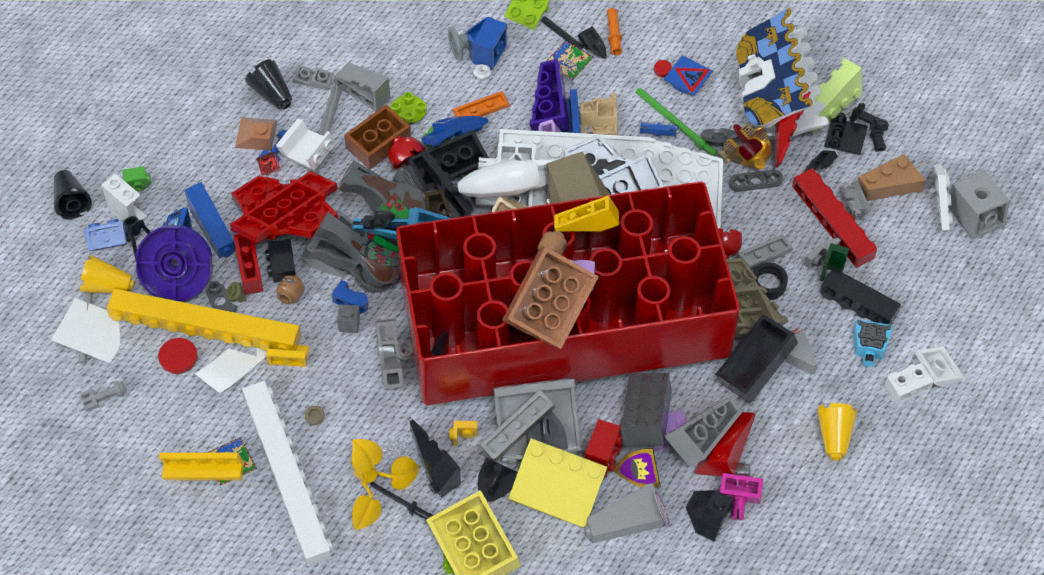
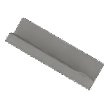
M539 390L480 445L495 461H498L540 423V420H543L552 412L556 406Z

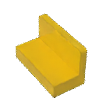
M298 345L296 351L267 349V363L269 365L307 367L309 346Z

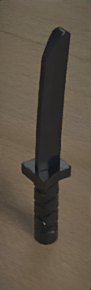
M371 482V487L407 507L409 514H416L425 520L434 516L418 507L417 502L413 501L411 504L378 484Z

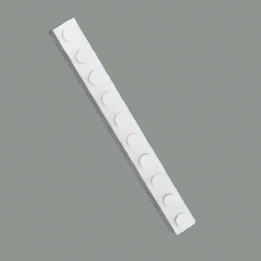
M265 381L242 388L244 399L307 566L330 559V551L333 550L330 539H325L324 533H326L323 521H318L317 516L320 514L317 505H312L310 499L313 498L310 487H305L304 485L306 481L303 469H298L297 465L300 462L297 454L291 451L293 443L290 436L286 437L284 433L287 431L284 420H279L278 415L281 413L278 404H273L274 394L271 387L267 388Z

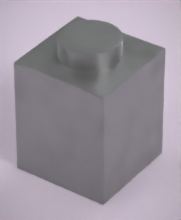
M339 305L337 320L339 332L358 333L360 322L359 306Z

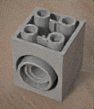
M982 171L952 184L951 206H949V209L974 239L1005 226L1010 200L985 171Z

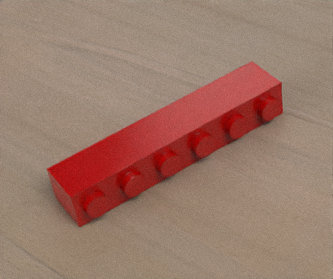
M811 168L795 176L792 185L793 189L833 239L839 238L841 240L839 246L849 248L847 258L855 268L875 259L877 252L875 243L868 239L864 229L859 227L854 217L845 210L843 203L834 196L832 189L826 186L821 175Z

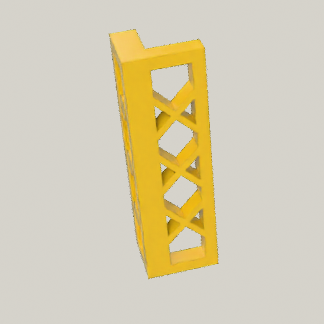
M159 453V460L163 463V480H242L244 460L239 453Z

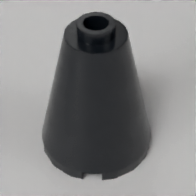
M271 59L260 62L254 67L256 70L253 73L249 72L247 74L245 82L277 109H287L292 104V96L277 63Z
M58 171L54 176V210L56 214H59L63 219L72 220L81 217L80 213L88 212L92 205L89 193L70 171Z

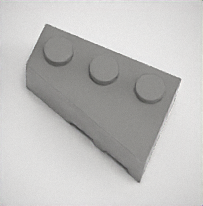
M349 62L334 75L335 86H339L341 90L375 112L391 99L389 78Z

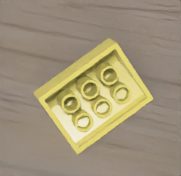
M531 438L508 500L584 528L607 467Z
M481 490L426 519L455 575H506L521 567L515 551Z

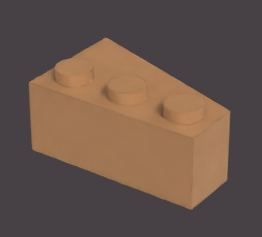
M905 154L858 176V182L867 201L889 198V196L895 195L902 196L913 192L920 193L923 192L926 182Z

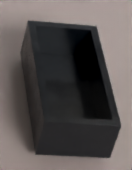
M762 314L715 374L719 383L751 404L798 344L796 336L787 328Z

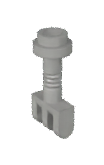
M115 381L113 382V387L96 394L92 388L82 392L80 395L83 399V404L86 405V412L99 408L98 401L114 394H118L119 397L126 392L123 382Z

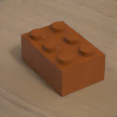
M384 105L344 134L345 145L355 157L368 169H371L388 157L389 148L396 137H411V128L388 105Z

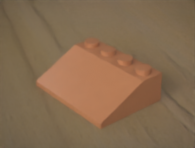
M547 247L540 248L502 321L561 349L599 276Z

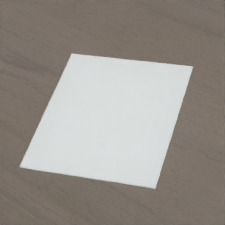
M75 298L51 340L111 363L120 346L119 321L109 317L107 310L90 303L87 311V302Z

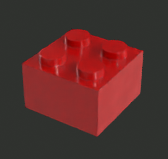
M598 419L585 452V459L607 467L604 475L606 478L609 472L614 471L616 455H620L622 449L621 426Z

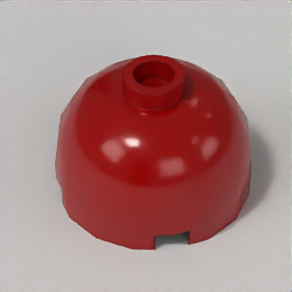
M398 136L392 141L393 144L388 151V159L393 169L398 170L403 164H407V158L426 150L416 138Z
M719 228L726 259L734 257L741 249L742 233L734 229H730V233L723 232V229Z

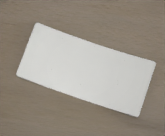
M256 347L257 356H253L233 349H227L210 364L196 372L195 375L221 393L259 364L266 357L267 351Z

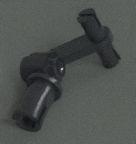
M859 103L852 110V115L849 117L850 121L855 122L857 119L870 123L872 131L869 136L873 140L875 152L885 151L886 145L883 135L884 131L888 130L887 120L880 119L863 111L866 105Z

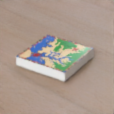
M565 40L546 60L558 59L563 71V77L574 83L594 61V57Z
M241 437L207 452L239 453L244 460L242 479L258 472ZM217 480L220 488H224L236 481H239Z

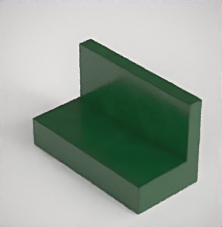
M830 243L820 281H824L827 269L832 270L835 268L843 272L849 248Z

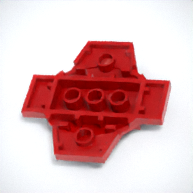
M309 171L299 179H291L290 184H281L279 179L257 176L231 193L234 202L243 210V216L230 223V228L232 231L255 243H259L265 238L273 240L281 234L312 238L328 212L338 219L336 211L325 201L327 196L338 189L337 183L312 171Z

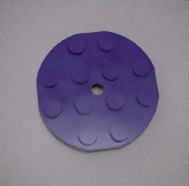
M161 226L149 233L141 241L136 252V273L143 287L153 296L174 301H186L200 293L209 283L212 276V252L206 240L195 230L187 226ZM173 259L178 261V266L172 264Z

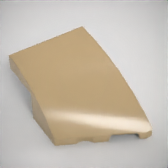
M612 93L611 97L606 99L599 97L592 101L580 103L582 134L592 131L594 134L618 135L616 93ZM585 127H592V129L585 131Z

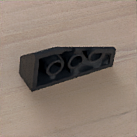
M412 419L410 420V430L429 481L428 486L433 494L438 493L442 498L461 485L460 467L444 449L440 451L438 443L434 439L430 441L426 431Z

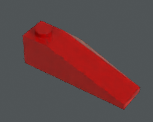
M808 91L803 98H809L811 92ZM804 110L781 119L775 124L774 167L778 168L782 164L791 142L789 138L793 136L798 126L795 122L800 118Z
M742 412L708 456L698 462L695 470L696 474L722 476L723 473L735 474L756 416L755 413Z

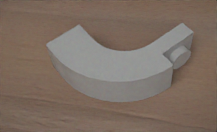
M395 318L375 321L384 389L404 387L401 362L395 354L396 351H394L395 345L398 344Z

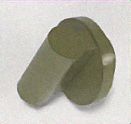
M232 282L226 291L228 299L230 301H239V303L247 301L242 285Z

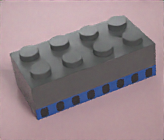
M669 372L635 373L629 375L621 423L624 447L664 446L672 393Z

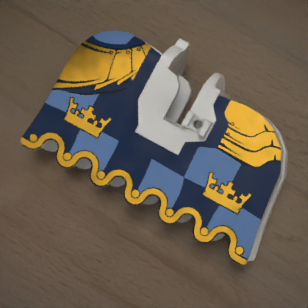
M790 8L747 31L740 39L736 50L740 66L739 83L742 90H744L741 93V111H745L746 117L757 129L759 127L764 128L770 140H775V124L802 110L804 112L795 122L798 126L792 137L829 124L825 116H818L825 108L823 102H815V98L821 94V89L818 86L811 87V84L818 78L816 72H808V69L813 66L814 60L812 57H804L811 49L809 43H801V40L807 36V29L802 27L796 30L794 24H786V21L792 17V10ZM810 91L809 98L804 99L803 96Z

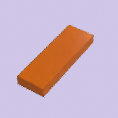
M503 91L456 107L453 109V113L455 116L483 117L508 108L510 104Z

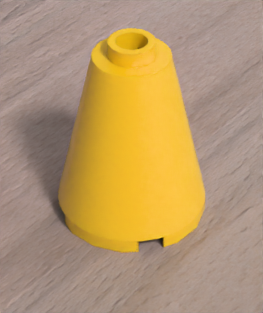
M94 255L88 256L89 260H86L81 280L84 283L83 286H79V291L86 293H112L114 289L133 290L135 280L132 279V275Z
M830 403V407L824 408V404L820 405L817 408V414L826 455L831 460H842V457L847 456L857 417V408L852 409V405L843 403Z

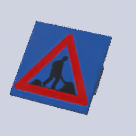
M682 55L665 76L664 80L672 84L674 89L684 94L688 92L695 96L713 70Z

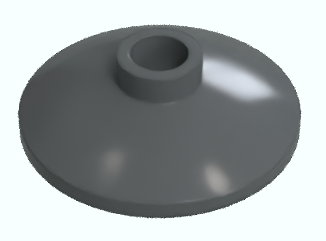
M714 128L707 129L701 133V137L704 140L713 142L715 146H724V143L730 138L735 140L738 137L734 130L725 128L718 130Z

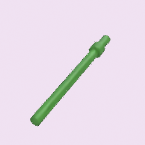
M642 88L636 90V94L672 124L677 125V128L691 138L697 147L701 150L704 149L711 156L718 154V151L709 145V141L698 136Z

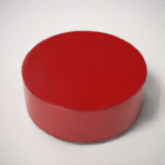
M659 60L654 65V73L662 78L672 69L671 63L666 60Z

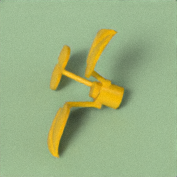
M367 439L352 440L351 462L354 468V475L362 480L361 485L364 486L369 494V497L367 495H360L353 505L352 525L355 530L368 527L381 515V503L377 499H373V493L367 483L373 482L378 475L392 478L391 486L397 490H404L413 483L419 472V465L407 456H401L392 463V474L376 471L375 465L382 460V449L377 443Z

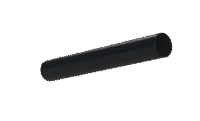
M544 16L541 19L542 23L561 38L581 50L584 48L581 43L549 18Z

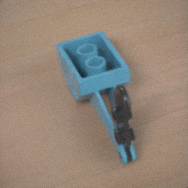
M417 207L409 209L408 219H395V214L390 211H375V216L365 215L363 219H353L352 230L397 240L396 231L376 227L398 228L404 225L451 218Z

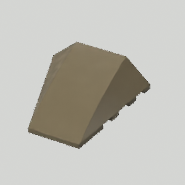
M583 151L546 163L550 204L610 195Z
M742 258L727 259L740 306L735 338L745 337L762 314L780 325L789 321L785 315L781 316L777 310L779 308L775 301L771 302L766 296V289L757 284L755 281L757 277Z

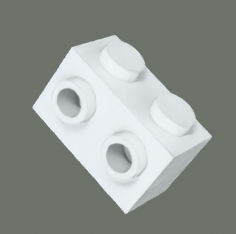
M919 363L917 365H909L903 371L891 373L887 377L885 387L895 403L899 404L931 390L934 381L924 365Z

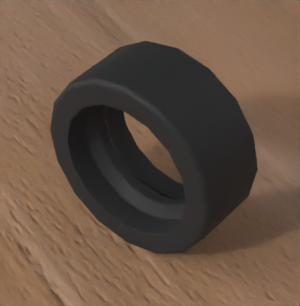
M767 262L760 264L754 269L753 273L757 277L755 281L759 286L761 285L758 282V278L762 274H773L781 281L780 286L777 288H765L767 291L766 296L769 300L778 299L784 294L787 288L788 276L782 266Z

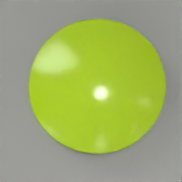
M405 92L403 96L396 98L390 105V108L406 123H414L421 120L427 111L426 103L411 92Z

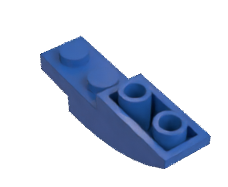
M479 116L444 118L432 123L434 131L421 137L423 145L431 144L432 146L442 144L444 139L458 137L471 130H481L483 125L489 121L487 118Z

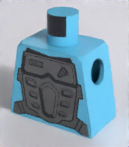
M856 319L853 329L855 355L863 357L864 366L872 367L875 364V359H883L893 325Z

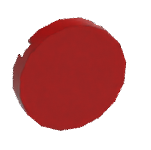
M170 339L160 347L158 353L159 363L163 370L172 374L186 373L197 362V349L193 342L188 339Z

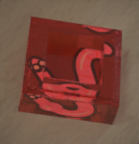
M270 152L256 158L262 176L281 170L275 152Z

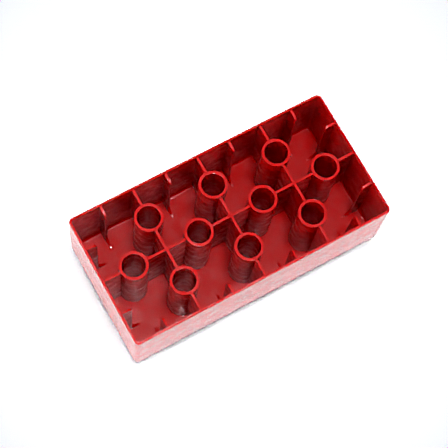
M698 181L611 194L609 197L619 211V225L603 231L561 232L567 241V248L562 256L573 261L588 260L595 262V275L599 276L594 285V290L590 292L561 349L524 333L502 320L538 253L540 240L546 232L555 231L554 215L608 195L399 226L396 230L400 279L423 403L425 405H434L494 395V387L574 378L575 382L728 358L732 354L740 306L706 184ZM445 330L448 332L449 337L448 354L436 356L431 351L439 335Z

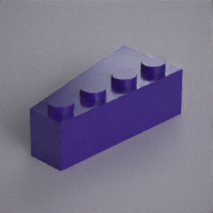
M554 59L541 62L530 127L532 131H538L540 123L553 120L561 131L569 130L564 77L559 60Z

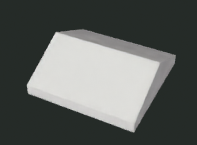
M944 347L917 350L915 352L935 385L944 387L964 378Z

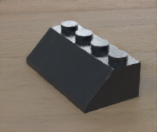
M471 130L407 158L406 168L414 183L423 191H426L437 185L422 167V158L425 154L430 153L433 158L435 157L441 169L449 174L450 179L478 168L479 157H489L475 131Z

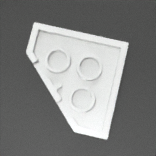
M941 164L934 165V176L938 194V209L941 216L942 231L950 230L949 224H953L952 213H948V206H951V195L947 191V187H950V180L946 169H943Z

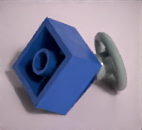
M486 17L461 35H458L457 30L450 26L448 28V38L455 58L458 61L463 60V49L468 48L473 64L487 65L493 71L507 46V23Z

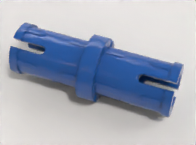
M641 122V127L648 128H640L641 134H656L658 137L660 135L676 137L677 132L669 130L677 131V125H663L661 122H657V124Z

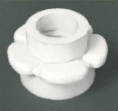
M483 64L477 65L473 70V74L477 79L485 80L491 75L490 67Z

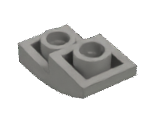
M298 65L292 82L319 89H328L334 73L316 67V70H312Z
M839 238L831 239L814 248L806 255L804 266L809 269L813 265L817 266L822 259L826 258L830 243L840 245L841 240Z

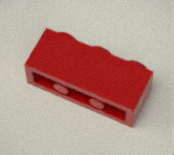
M239 234L233 235L245 295L263 292L255 243Z

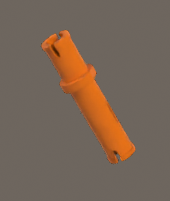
M609 8L607 10L608 41L611 46V54L618 56L622 53V35L619 30L618 10Z

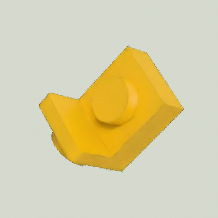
M454 420V427L449 430V440H453V446H457L458 436L466 439L478 436V421Z

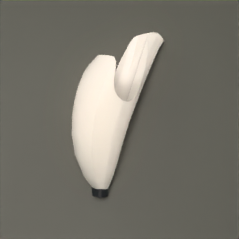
M536 159L509 160L489 165L473 171L463 177L458 183L453 184L454 193H462L478 198L515 196L547 185L546 163L552 161Z

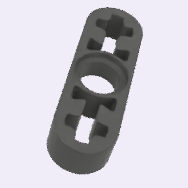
M776 169L735 174L730 178L729 187L735 192L774 188L781 185L783 175ZM771 176H774L775 178H777V180L774 181L773 178H771ZM757 178L761 183L754 184L751 182V179Z

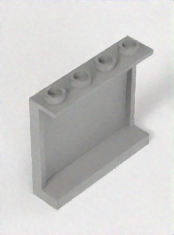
M574 378L494 387L493 393L498 428L541 390L556 406L552 412L565 429L568 449L563 451L578 455V451H583L580 442ZM527 434L501 457L502 461H506L507 464L518 463V459H523L527 449Z

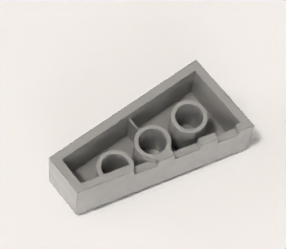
M728 397L709 407L664 437L690 467L708 456L743 411L731 397Z

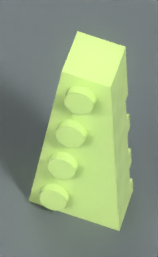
M846 58L841 62V68L838 71L835 69L830 74L831 79L826 84L822 83L819 86L821 94L815 98V102L821 101L825 105L824 110L818 116H825L828 121L834 119L838 113L847 108L850 103L862 94V68ZM823 127L817 128V129H814V130H810V132L814 134L815 132H817L819 129H822Z

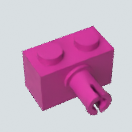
M722 474L720 493L732 498L734 501L731 519L736 520L737 512H739L738 520H744L746 503L760 504L763 487L762 478Z

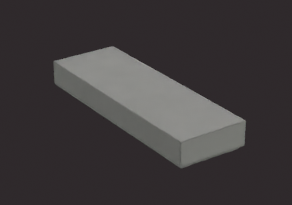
M780 235L738 253L736 258H742L748 267L753 269L762 263L770 262L792 252L793 247L783 235Z

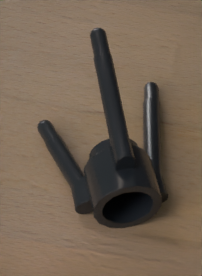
M130 216L124 220L123 224L125 226L127 242L131 241L136 259L137 245L134 236L140 234L141 228H143L147 235L151 232L143 220H139L136 216Z

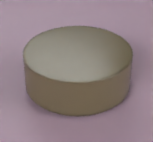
M310 406L305 411V420L310 425H319L325 419L324 410L319 406Z

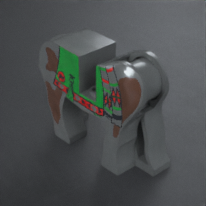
M353 160L347 168L338 189L342 192L362 195L373 213L375 211H390L395 214V219H408L409 209L417 207L426 210L423 195L418 191L403 167H400L393 180L389 181ZM329 212L322 219L314 236L310 239L301 255L304 259H316L327 265L349 271L361 286L374 292L387 290L400 276L396 239L361 231L358 235ZM376 227V228H381V229H386V230H392V231H396V230H397V228Z

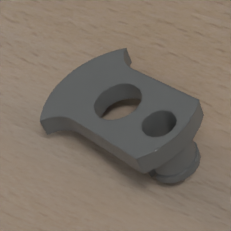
M218 281L210 282L206 294L211 307L235 312L238 306L233 305L228 299L224 285ZM219 297L226 300L223 305H216L214 302Z

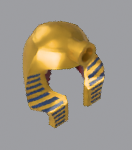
M734 124L733 129L737 133L742 146L739 147L732 138L724 143L729 152L727 158L744 166L763 169L771 154L770 141L766 131L762 127L755 130L748 124L743 128L738 124Z

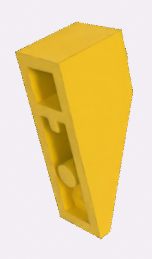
M609 195L554 215L555 230L559 232L603 231L619 225V211Z

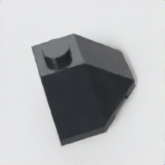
M715 490L694 491L686 506V510L695 533L714 542L731 510L733 499Z

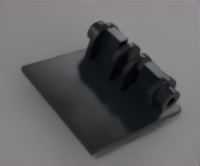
M839 113L831 121L824 147L861 155L868 126L847 121L846 114Z

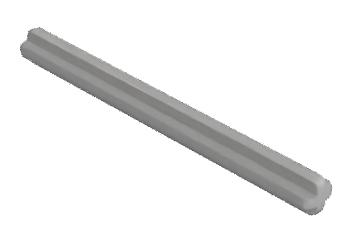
M339 86L331 88L318 133L322 136L331 130L341 95V88ZM320 165L316 168L315 171L308 168L307 173L309 171H312L318 174Z

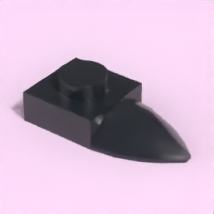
M593 26L577 35L586 50L590 49L595 55L606 59L605 44Z
M822 150L807 165L805 171L811 168L817 171L820 168L831 166L838 157L836 152Z

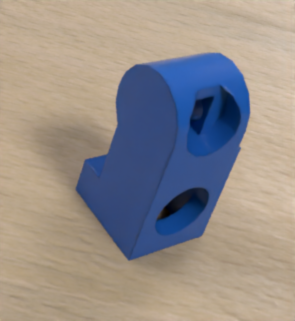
M343 280L340 281L332 293V301L337 305L359 306L360 314L365 313L369 308L366 294L349 289L348 283Z

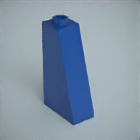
M202 182L185 189L189 210L218 258L232 255L236 251L234 240Z

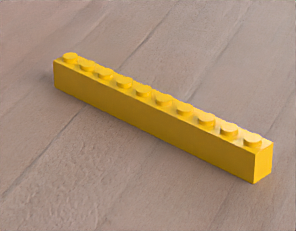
M119 289L113 290L106 307L109 317L115 321H129L135 325H148L155 329L162 328L170 332L177 331L190 336H202L209 340L217 339L225 343L257 347L264 351H267V349L296 351L301 338L299 325Z

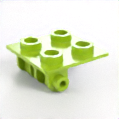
M512 0L504 17L535 30L543 13L548 12L550 0Z

